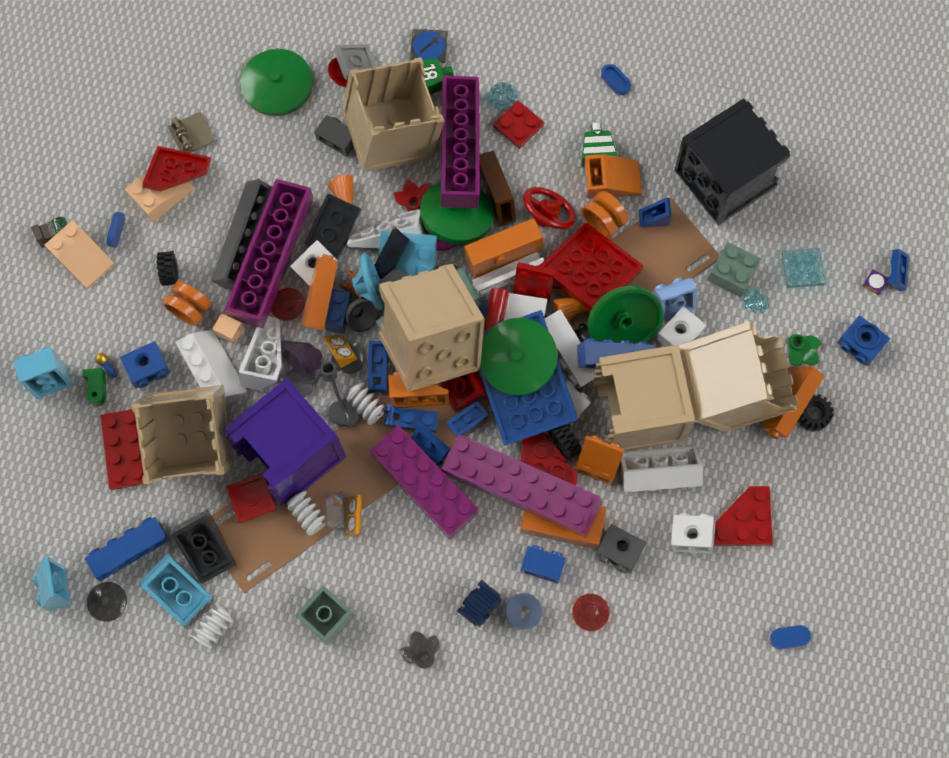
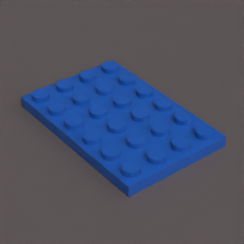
M542 310L520 317L534 320L548 330ZM493 327L483 331V340ZM559 360L551 380L539 391L525 396H512L497 390L487 381L480 366V373L504 446L579 421Z

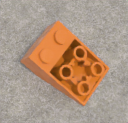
M604 154L585 156L584 172L587 199L593 198L600 191H606L614 197L642 195L639 160Z
M586 436L575 471L612 485L624 449H621V446L616 443L608 444L602 442V439L597 436Z

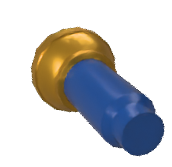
M103 352L98 353L95 357L96 363L103 366L109 376L112 378L117 377L116 371L109 363L108 355Z

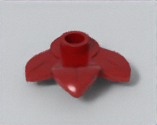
M407 180L403 186V192H394L395 201L399 205L405 206L408 211L420 209L422 198L430 187L426 183L418 188L411 180ZM413 203L418 204L416 207L411 206Z

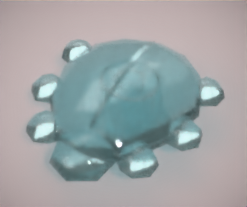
M752 286L744 294L745 308H751L755 313L757 310L763 313L765 309L770 308V303L767 302L769 297H764L763 290H756V287Z

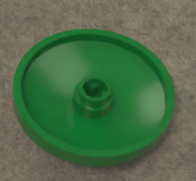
M270 49L257 54L246 64L241 75V89L247 103L257 112L269 116H283L298 110L306 103L313 88L312 73L307 62L297 53L286 49Z
M438 183L424 194L420 205V218L428 232L437 236L439 240L451 244L464 245L482 239L489 232L494 220V208L491 200L482 190H480L478 208L441 207V183Z
M640 286L619 287L605 294L592 308L587 325L590 338L596 339V342L610 339L613 340V343L628 340L632 344H637V342L646 341L649 344L661 328L663 309L657 297L650 290Z
M527 318L504 320L495 325L482 342L480 365L482 372L494 388L505 394L525 396L542 389L555 373L558 362L556 343L548 330L534 320Z

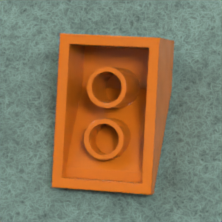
M398 372L388 375L391 406L408 408L450 405L447 389L433 384L408 392Z

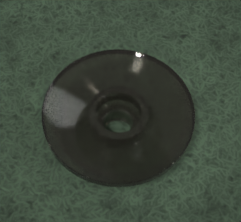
M113 582L98 584L91 590L87 599L89 613L92 617L102 622H110L119 618L127 606V595L124 589ZM108 597V602L103 604V598Z

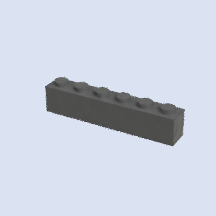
M260 179L247 181L211 279L213 283L225 289L233 288L272 190V186Z

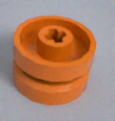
M600 191L593 197V202L590 201L581 208L585 221L608 239L617 232V228H621L629 219L621 203L606 191Z
M177 281L171 289L173 295H167L162 305L180 320L192 326H197L202 319L200 312L206 313L212 303L205 295L192 286Z

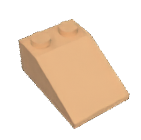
M143 175L125 188V191L135 205L153 223L193 191L195 187L188 181L164 191L143 188V180L145 178V175Z
M73 220L45 244L48 251L86 289L92 286L115 265Z

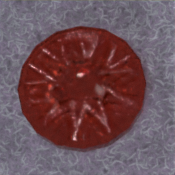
M293 288L279 290L271 308L272 314L282 321H290L297 318L304 309L305 301L303 295Z
M585 594L575 601L572 608V617L581 629L596 631L607 623L609 607L601 596Z

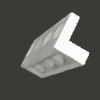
M537 252L473 279L471 285L473 289H477L480 298L490 294L491 288L503 289L514 284L518 262L539 266L545 260L543 257L540 258Z

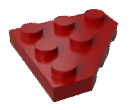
M157 146L143 180V188L164 191L205 176L211 164V157Z
M546 433L523 440L521 462L576 486L578 474L568 464L558 448L550 441Z
M750 486L715 522L714 546L773 545L770 486Z

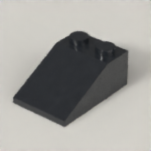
M208 509L172 529L171 535L201 584L236 565L218 525Z

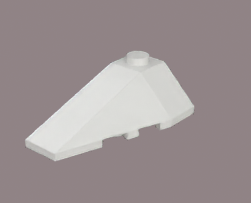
M420 209L399 214L398 219L391 222L384 220L376 228L370 226L350 234L347 242L348 247L380 248L381 231L392 232L395 228L402 233L426 235L425 227L420 218Z
M268 316L264 329L256 327L239 370L241 387L260 390L277 382L282 368L279 318Z

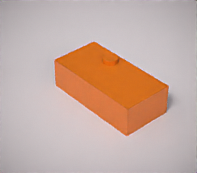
M533 218L464 246L465 261L473 279L533 253L542 252L543 236Z
M601 506L586 538L524 511L520 533L598 549L607 506Z

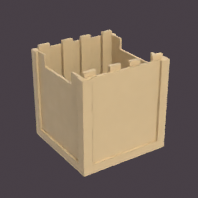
M422 57L414 58V60L369 69L350 70L342 112L363 172L432 159L444 119L440 115L438 107L434 108L424 80L425 71Z
M453 264L440 266L438 269L429 272L427 270L419 272L415 276H405L398 281H388L379 284L381 298L385 303L384 325L383 323L381 324L379 338L408 392L480 370L484 317Z
M748 321L679 345L695 422L728 432L796 411V405H799L797 395H793L791 385L794 384L792 375H788L787 368H789L788 358L783 356L782 348L785 347L783 338H780L778 335L761 337L758 334L757 325H753L752 322Z
M678 345L599 358V363H596V369L598 370L594 371L592 387H596L598 398L608 396L613 428L609 430L610 435L606 436V443H616L625 452L686 441L695 422V417Z
M224 385L146 394L131 404L132 412H135L144 472L142 476L143 484H151L153 481L163 480L164 478L205 473V475L214 473L222 475L227 472L234 462L233 448L228 442L230 439L227 440L224 436L227 433L224 428L229 425Z

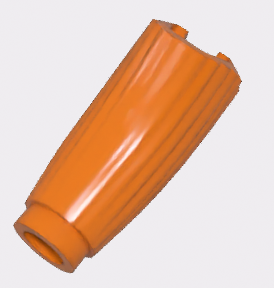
M338 175L328 184L327 188L335 197L353 205V176Z
M573 297L553 300V312L555 313L561 309L569 323L574 317L590 311Z

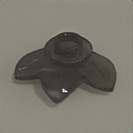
M414 631L410 635L409 646L401 648L400 654L407 663H416L422 669L429 668L435 661L434 654L439 649V640L436 635L426 639L422 633ZM422 656H428L426 660H421Z

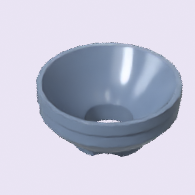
M529 593L514 595L506 605L507 620L517 629H531L541 619L542 606L539 600ZM522 607L527 608L530 612L529 617L526 619H521L518 616L517 612Z

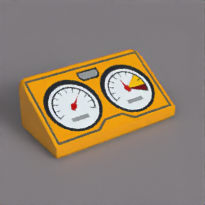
M343 334L323 337L340 368L357 360Z
M359 494L347 498L346 536L360 537L362 496Z

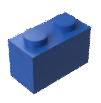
M332 288L324 326L326 331L345 334L347 325L345 314L348 307L352 304L351 292Z
M528 546L521 572L559 584L566 558L557 551L549 553L540 546Z

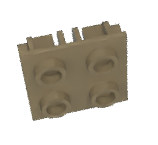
M201 111L183 120L178 119V117L171 119L172 122L168 128L180 151L191 153L215 142Z

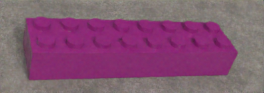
M443 75L442 116L444 124L441 136V207L478 208L480 196L479 77Z
M275 179L224 309L227 316L239 322L264 329L312 204L313 194L311 188Z
M460 434L441 468L447 476L584 538H586L603 504L600 496Z

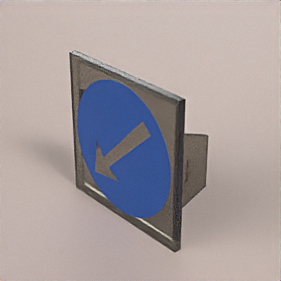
M413 29L410 61L414 60V58L422 57V60L437 58L440 63H446L448 31Z

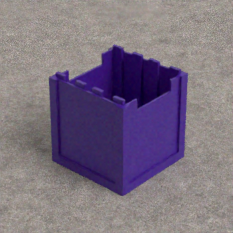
M288 378L284 379L224 428L227 432L224 436L227 440L230 439L228 442L234 450H237L238 456L242 454L249 463L258 457L268 469L262 475L270 483L267 487L280 505L283 503L286 505L292 497L306 491L347 457L338 436Z

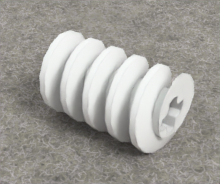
M361 382L349 389L344 398H347L348 403H352V407L357 409L358 414H363L362 418L364 420L368 419V425H372L383 416L384 412H382L384 405L377 406L379 399L372 401L371 399L374 394L367 395L369 389L365 388L362 390L361 388L364 383Z
M303 491L292 497L286 505H288L289 511H293L292 515L298 517L297 522L302 523L301 527L303 530L307 529L306 534L311 536L326 525V523H322L325 516L318 517V514L321 512L320 509L313 511L316 504L309 505L311 497L304 499L307 492Z
M215 603L217 610L210 609L212 617L204 616L207 623H199L202 629H194L197 636L190 635L204 647L212 649L210 641H218L215 634L223 635L220 628L228 629L225 622H233L231 614L217 603Z

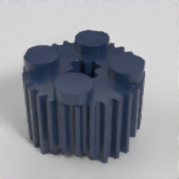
M483 580L477 584L480 588L471 591L462 602L464 608L461 606L457 610L459 614L475 627L477 625L481 627L490 617L488 612L496 609L503 600L500 598L501 595Z

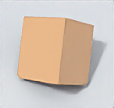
M221 314L212 330L215 335L236 344L245 328L241 322Z

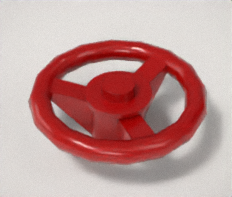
M532 187L525 191L523 195L524 206L538 225L554 229H567L574 225L576 221L575 210L563 196L544 187ZM542 194L551 197L556 201H552L549 199H542L541 201H538L531 195ZM562 206L569 216L566 222H562L556 216L559 215Z

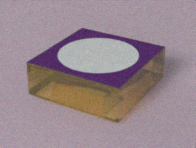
M872 269L863 287L880 295L889 278Z

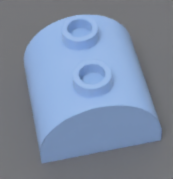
M677 278L672 284L667 286L659 284L653 290V294L657 297L663 309V321L674 317L683 306L689 311L696 309L697 287L691 278L684 280Z

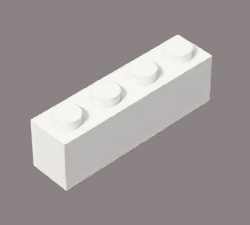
M560 309L545 318L549 333L556 343L560 366L563 370L566 369L569 374V381L578 389L593 380L594 371L597 369L578 368L577 345L581 342Z

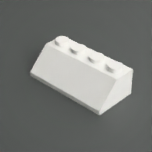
M213 330L191 333L175 342L200 388L224 385L226 405L248 394L246 388L240 386L239 376Z
M696 446L623 452L620 470L624 492L635 493L646 490H673L683 487L695 488L696 486H703V464Z

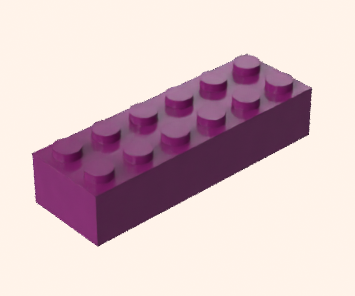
M399 425L369 450L371 457L449 540L478 515V508Z

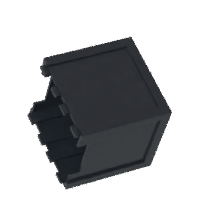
M744 98L682 138L674 168L676 174L718 226L778 186L777 181L779 179L775 176L778 166L786 162L790 157L789 149L778 142L775 132L765 126L767 125L766 121L755 114L753 111L754 107L749 101L746 102Z

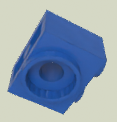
M859 315L837 343L843 351L855 356L859 363L869 366L891 338L880 331L875 324L868 322ZM861 337H866L869 342H864Z
M156 341L120 356L130 382L135 389L144 388L149 385V382L164 379L167 374L171 373ZM149 360L146 366H141L143 361Z

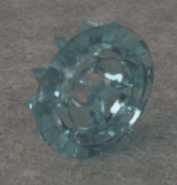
M497 83L489 91L490 103L495 108H501V110L510 108L517 100V91L509 83ZM506 93L507 99L503 98L502 100H500V95Z

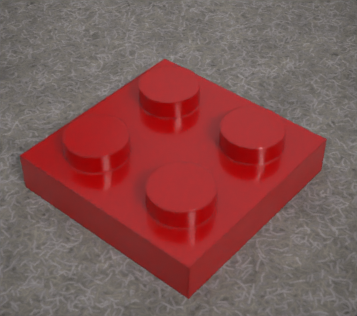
M519 100L493 123V127L519 149L544 126V121Z
M518 262L513 294L548 299L547 302H550L555 270Z
M263 473L226 486L239 524L277 510L271 492L267 487L266 478L262 475Z

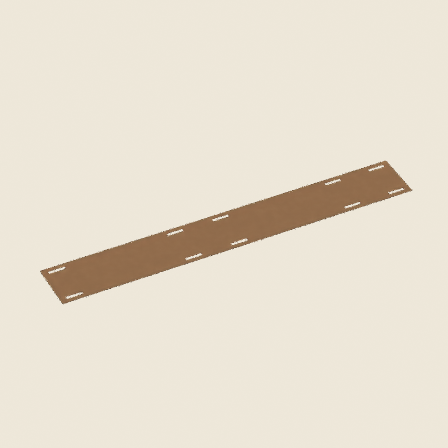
M672 198L670 199L672 216L669 226L642 228L640 227L639 220L611 240L644 265L643 270L627 286L644 287L653 293L657 285H670L677 278H682L683 280L687 278L692 279L718 260L720 255ZM705 254L708 255L709 259L689 272L686 269ZM553 282V290L565 298L572 297ZM591 311L580 314L570 321L569 324L574 332L575 329H579L581 323H585L586 326L588 325ZM441 382L434 384L443 388ZM389 394L381 398L377 406L389 402ZM488 396L479 401L484 409L491 405ZM450 400V405L407 408L439 412L437 433H432L449 448L453 447L457 438L446 425V422L465 408L455 412ZM493 410L488 413L489 417L463 436L467 437L495 417ZM385 411L383 416L372 425H368V419L364 420L362 418L363 414H360L359 420L354 426H341L334 431L347 457L306 490L307 494L304 496V499L311 497L309 505L316 504L313 511L320 509L321 512L318 514V517L325 516L322 523H326V525L320 531L308 536L306 534L307 529L303 530L301 527L302 523L297 522L298 517L292 515L293 511H289L288 506L286 507L284 503L280 505L272 493L276 511L241 524L238 523L235 514L218 526L236 562V565L228 570L243 593L345 523L347 498L349 496L361 495L363 510L397 486V483L371 457L369 452L394 429L383 426V420L386 419ZM394 415L393 420L399 421V415ZM403 429L410 438L415 430ZM332 493L333 496L336 495L341 499L342 505L332 497ZM232 502L213 514V519L217 521L232 509L234 510ZM269 561L271 566L248 582L246 576Z

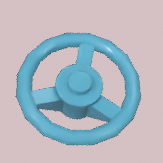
M362 253L360 255L361 270L355 278H352L357 296L371 301L377 310H383L385 303L379 291V276L370 256Z

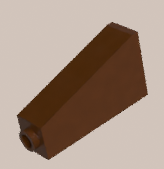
M494 150L480 154V174L488 197L493 205L498 226L501 227L517 222L514 198Z

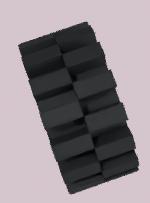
M174 251L158 252L156 263L160 284L162 286L174 285L179 279L176 255Z
M814 394L798 420L801 421L800 425H804L806 430L810 428L814 432L817 429L820 431L825 428L834 415L832 413L834 408L830 407L832 403L826 401L828 398H821L820 394L817 396ZM811 406L820 408L822 412L821 418L812 419L808 415V408Z
M567 425L549 431L554 444L557 445L558 450L567 460L581 452L582 447Z

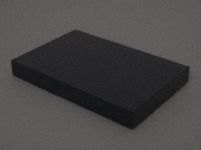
M327 193L304 244L311 246L318 240L336 259H339L362 209Z

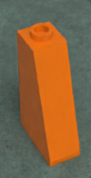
M323 254L322 257L317 256L301 320L304 326L324 330L338 263L336 260H333L334 256Z
M789 366L787 368L788 375H792L794 383L791 385L793 395H797L799 405H796V411L763 421L761 429L767 432L769 437L779 439V437L788 438L825 376L815 367Z

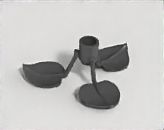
M360 342L349 344L357 360L340 368L332 355L331 361L322 363L321 371H318L316 378L311 369L297 367L287 374L280 376V381L282 382L288 378L302 396H307L313 392V384H316L321 376L323 380L332 382L338 402L330 405L328 410L329 417L337 425L352 427L358 422L360 414L357 413V409L352 407V403L347 402V398L341 400L335 379L337 378V371L342 370L346 374H353L361 369L363 366V354Z

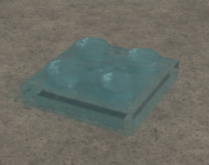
M820 248L782 251L786 288L821 286L826 283Z

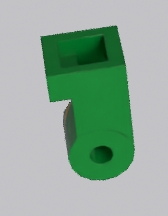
M102 368L83 369V378L88 381L87 400L94 406H102L106 401V372Z

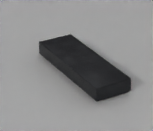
M397 228L393 229L374 264L380 279H383L396 267L410 241Z

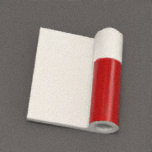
M491 288L484 330L494 327L504 320L520 318L542 310L545 317L548 299L512 294L504 289Z

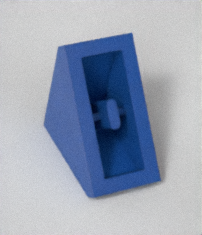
M664 198L639 209L640 227L669 226L672 216L670 198Z

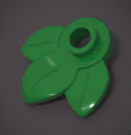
M800 334L791 335L787 341V346L790 349L788 354L789 361L793 366H801L803 362L809 365L818 364L819 357L815 349L822 342L812 335L805 337ZM793 342H799L800 346H795Z

